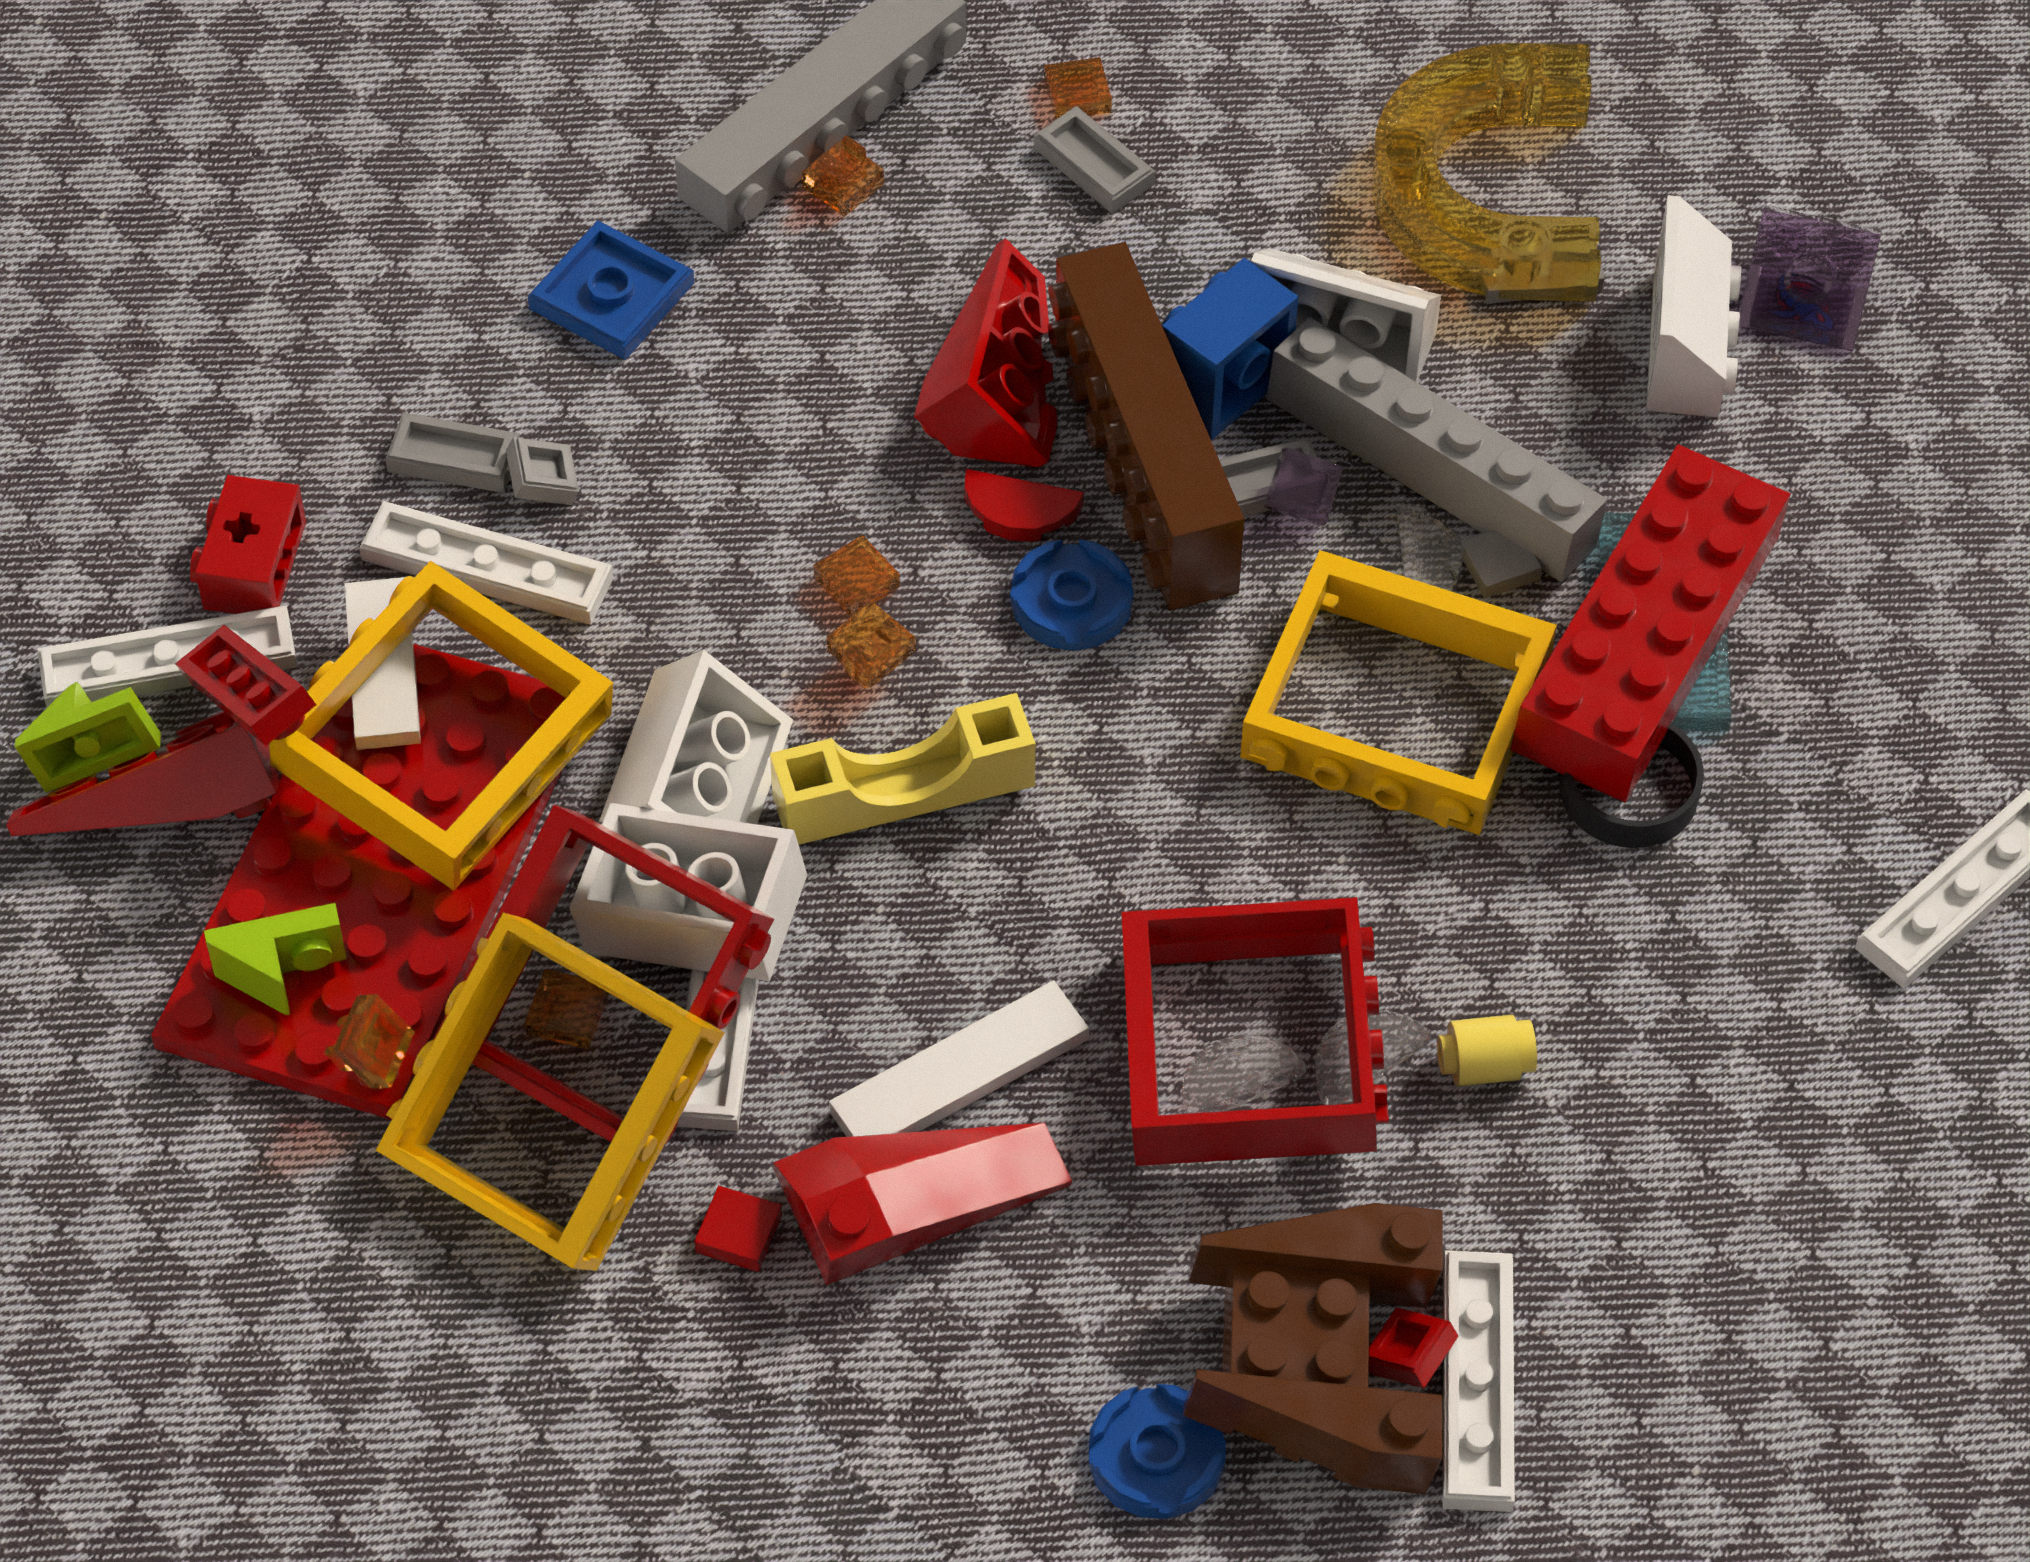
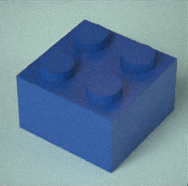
M1245 257L1226 273L1219 272L1214 275L1206 284L1202 293L1185 307L1180 305L1174 308L1162 324L1211 441L1267 394L1273 352L1296 330L1299 296Z

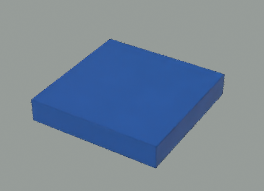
M597 220L528 295L529 309L626 360L694 285V270Z

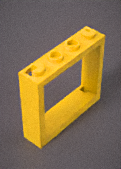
M1319 550L1244 718L1240 758L1265 765L1266 770L1283 771L1311 780L1327 790H1342L1372 800L1380 807L1388 810H1403L1434 820V822L1446 829L1449 825L1480 835L1514 753L1510 749L1520 706L1552 654L1557 625ZM1320 609L1517 672L1474 779L1273 715Z
M430 560L415 577L407 576L397 585L391 595L389 605L375 620L368 618L358 626L351 637L349 648L335 662L327 661L316 671L307 692L317 705L305 714L303 724L293 734L284 739L273 740L269 743L270 765L443 884L455 890L611 716L613 681ZM432 609L566 698L446 832L311 740Z
M503 912L489 939L481 937L477 947L479 958L467 980L459 983L450 994L445 1006L447 1018L435 1040L429 1041L419 1052L413 1066L415 1077L404 1098L395 1102L387 1112L386 1116L392 1120L375 1151L572 1269L597 1271L725 1032L532 921ZM533 949L672 1029L566 1228L428 1147L434 1132Z

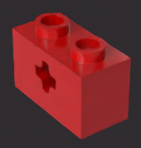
M227 475L220 498L213 497L208 506L206 515L208 535L204 547L197 546L194 549L190 563V580L192 583L198 584L204 610L239 614L280 607L306 525L303 501L298 484Z

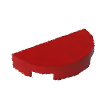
M970 469L965 471L964 500L966 505L970 506L972 513L983 522V528L988 533L1009 541L1035 542L1042 540V534L1057 530L1064 524L1065 526L1073 524L1084 506V492Z

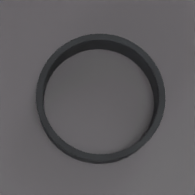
M1670 723L1659 746L1670 752L1682 764L1689 776L1692 794L1679 809L1669 815L1653 820L1633 821L1606 814L1585 799L1578 790L1573 776L1564 772V775H1560L1559 782L1563 805L1571 819L1583 831L1607 844L1625 848H1643L1666 842L1685 829L1692 820L1698 806L1704 780V767L1697 747L1680 728Z

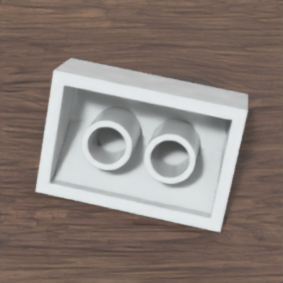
M1667 196L1654 268L1646 411L1718 417L1723 394H1734L1738 359L1727 357V347H1736L1740 313L1729 311V301H1738L1742 269L1741 266L1731 265L1732 240L1680 196Z
M1271 248L1254 253L1251 259L1254 265L1299 296L1296 329L1311 317L1415 382L1418 381L1436 336L1441 295L1424 291L1416 286H1406L1369 276L1361 271L1348 270L1311 260L1299 254H1290Z
M705 650L655 669L598 823L602 825L609 804L614 803L757 824L772 783L770 753L783 750L793 719Z

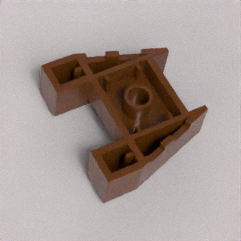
M1371 1203L1202 1235L1188 1273V1283L1225 1287L1222 1372L1196 1370L1183 1406V1416L1229 1435L1232 1434L1234 1429L1275 1446L1274 1453L1298 1463L1301 1457L1336 1472L1334 1475L1335 1479L1358 1488L1426 1494L1442 1460V1395L1368 1387L1369 1302L1427 1308L1443 1271V1210Z

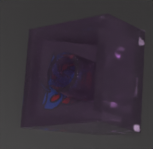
M1766 205L1762 212L1741 301L1739 326L1853 352L1882 230Z

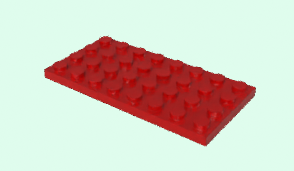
M414 644L421 744L357 750L354 734L352 696L311 740L446 832L566 698L537 678ZM562 771L455 890L443 884L283 774L276 794H273L270 798L272 803L265 808L204 930L335 903L347 959L329 963L327 966L314 971L295 970L282 973L290 1009V1015H285L215 977L203 931L151 1034L154 1048L392 1120L386 1114L395 1102L404 1098L415 1077L413 1073L415 1060L422 1048L429 1041L433 1040L446 1015L445 1006L450 994L464 980L477 955L478 943L481 937L485 938Z

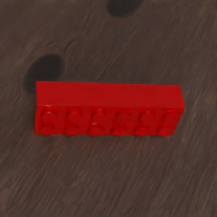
M1677 444L1522 702L1510 750L1563 775L1566 772L1572 775L1574 780L1626 803L1664 738L1670 723L1675 719L1777 542L1791 493Z

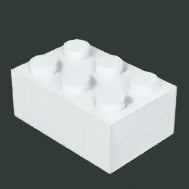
M610 803L602 823L603 826L775 919L768 931L771 935V943L765 957L755 969H749L745 978L770 981L807 878L795 831L792 829ZM595 846L592 848L569 908L586 953L707 972L712 967L734 924L733 921Z

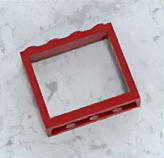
M554 804L485 938L489 939L503 912L528 919L545 929L588 844H591L734 922L688 1011L718 1029L725 1028L733 1019L739 1007L741 997L737 991L748 970L755 969L761 963L770 947L771 935L768 931L775 919L583 814ZM533 949L472 1064L612 1142L625 1118L624 1116L488 1040L534 951ZM478 955L475 956L463 981L469 977L479 958ZM445 1015L443 1021L441 1022V1024H440V1026H439V1028H438V1030H437V1032H436V1034H435L433 1040H435V1038H436L437 1034L439 1033V1031H440V1029H441V1027H442V1025H443L445 1019L447 1018L446 1015ZM677 1121L675 1127L673 1128V1130H672V1132H671V1134H670L668 1140L666 1141V1143L670 1140V1138L672 1137L673 1133L675 1132V1129H676V1127H677V1125H678V1121Z
M1357 897L1121 912L1131 1124L1135 1166L1377 1152L1376 1125L1389 1124L1387 1085L1373 1084L1372 1070L1384 1069L1382 1029L1369 1030L1368 1016L1379 1015L1377 975L1364 976L1363 962L1375 961L1374 937L1372 927H1360ZM1340 953L1353 1104L1159 1115L1152 965Z

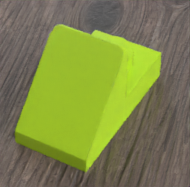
M75 682L68 686L15 739V749L47 793L160 749L161 732L131 687L91 702L80 684Z
M335 903L204 930L215 977L285 1015H290V1009L282 973L295 970L314 971L327 966L329 963L347 959Z

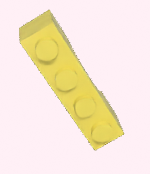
M1014 693L957 707L948 721L933 735L911 747L891 753L875 755L853 753L840 747L832 738L770 753L772 796L782 827L794 830L798 845L1035 787L1036 743L1018 694Z

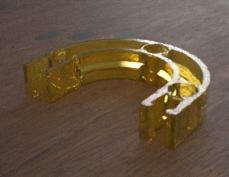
M1499 43L1460 50L1441 57L1416 71L1392 94L1379 118L1375 134L1371 183L1372 199L1377 217L1384 231L1401 253L1416 266L1449 285L1487 296V288L1500 290L1498 298L1596 301L1601 267V249H1597L1600 235L1599 217L1521 216L1492 211L1467 200L1456 192L1444 179L1436 164L1441 154L1450 145L1460 138L1481 129L1508 125L1586 127L1592 88L1591 75H1588V68L1590 66L1589 44Z

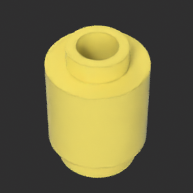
M1514 1015L1449 1021L1447 1035L1437 1036V1056L1441 1074H1452L1455 1086L1459 1087L1517 1081L1521 1079L1522 1073L1536 1072L1537 1046L1532 1022L1529 1019L1516 1021Z

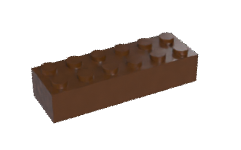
M1126 241L1056 258V283L1048 287L1049 300L1055 316V322L1048 324L1050 345L1056 358L1064 357L1068 365L1066 379L1074 403L1083 402L1087 411V414H1085V426L1090 444L1093 449L1102 448L1106 460H1104V473L1108 488L1113 496L1121 494L1125 503L1123 518L1127 534L1131 542H1141L1145 552L1142 556L1143 569L1151 590L1160 588L1169 611L1238 594L1245 519Z

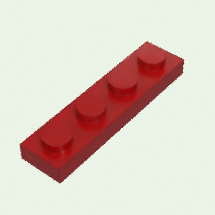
M222 625L175 663L190 684L265 746L273 740H281L293 734L303 724L305 714L317 705L300 683L226 625Z

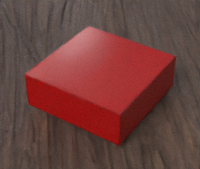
M718 1185L694 1241L695 1253L759 1272L782 1218V1205Z
M1396 1307L1369 1347L1368 1371L1375 1376L1424 1389L1459 1336L1452 1323L1448 1320Z

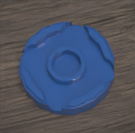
M1063 539L1050 541L1028 552L1014 569L1010 592V603L1015 621L1029 637L1048 647L1070 651L1098 647L1117 636L1130 619L1134 600L1129 568L1114 551L1094 541L1079 539V545H1063Z
M1156 1384V1388H1145L1139 1391L1137 1386L1121 1391L1101 1408L1090 1429L1088 1465L1097 1488L1115 1507L1140 1518L1170 1519L1194 1511L1214 1494L1225 1470L1226 1441L1222 1431L1183 1416V1406L1189 1391L1176 1385Z

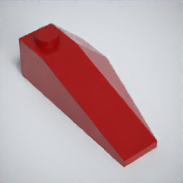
M1006 238L996 244L923 381L914 418L920 422L923 430L930 437L940 441L954 456L1041 467L1049 461L1057 428L1056 408L1049 403L1046 404L1045 385L1054 380L1053 365L1043 359L1041 337L1048 333L1049 324L1045 276Z
M221 711L176 731L177 738L166 745L168 750L158 755L154 750L109 768L107 772L110 778L100 783L96 775L93 774L65 785L14 810L6 826L12 837L216 819L231 812H234L237 819H241L265 809L272 803L269 796L276 794L280 776L278 770L270 765L269 744L263 745L228 714Z
M1045 1123L837 1137L775 1161L772 1165L826 1286L1064 1189L1072 1184V1179Z

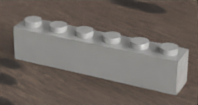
M874 0L675 159L678 198L727 234L746 219L750 220L756 217L768 201L784 188L797 184L810 167L826 154L835 153L844 144L847 137L866 122H872L877 119L889 103L905 90L915 88L923 80L926 73L945 58H951L960 51L967 37L966 2L964 0Z
M1311 317L1274 350L1267 400L1479 532L1484 533L1495 530L1534 554L1542 567V571L1553 578L1563 582L1596 548L1608 500L1599 493Z

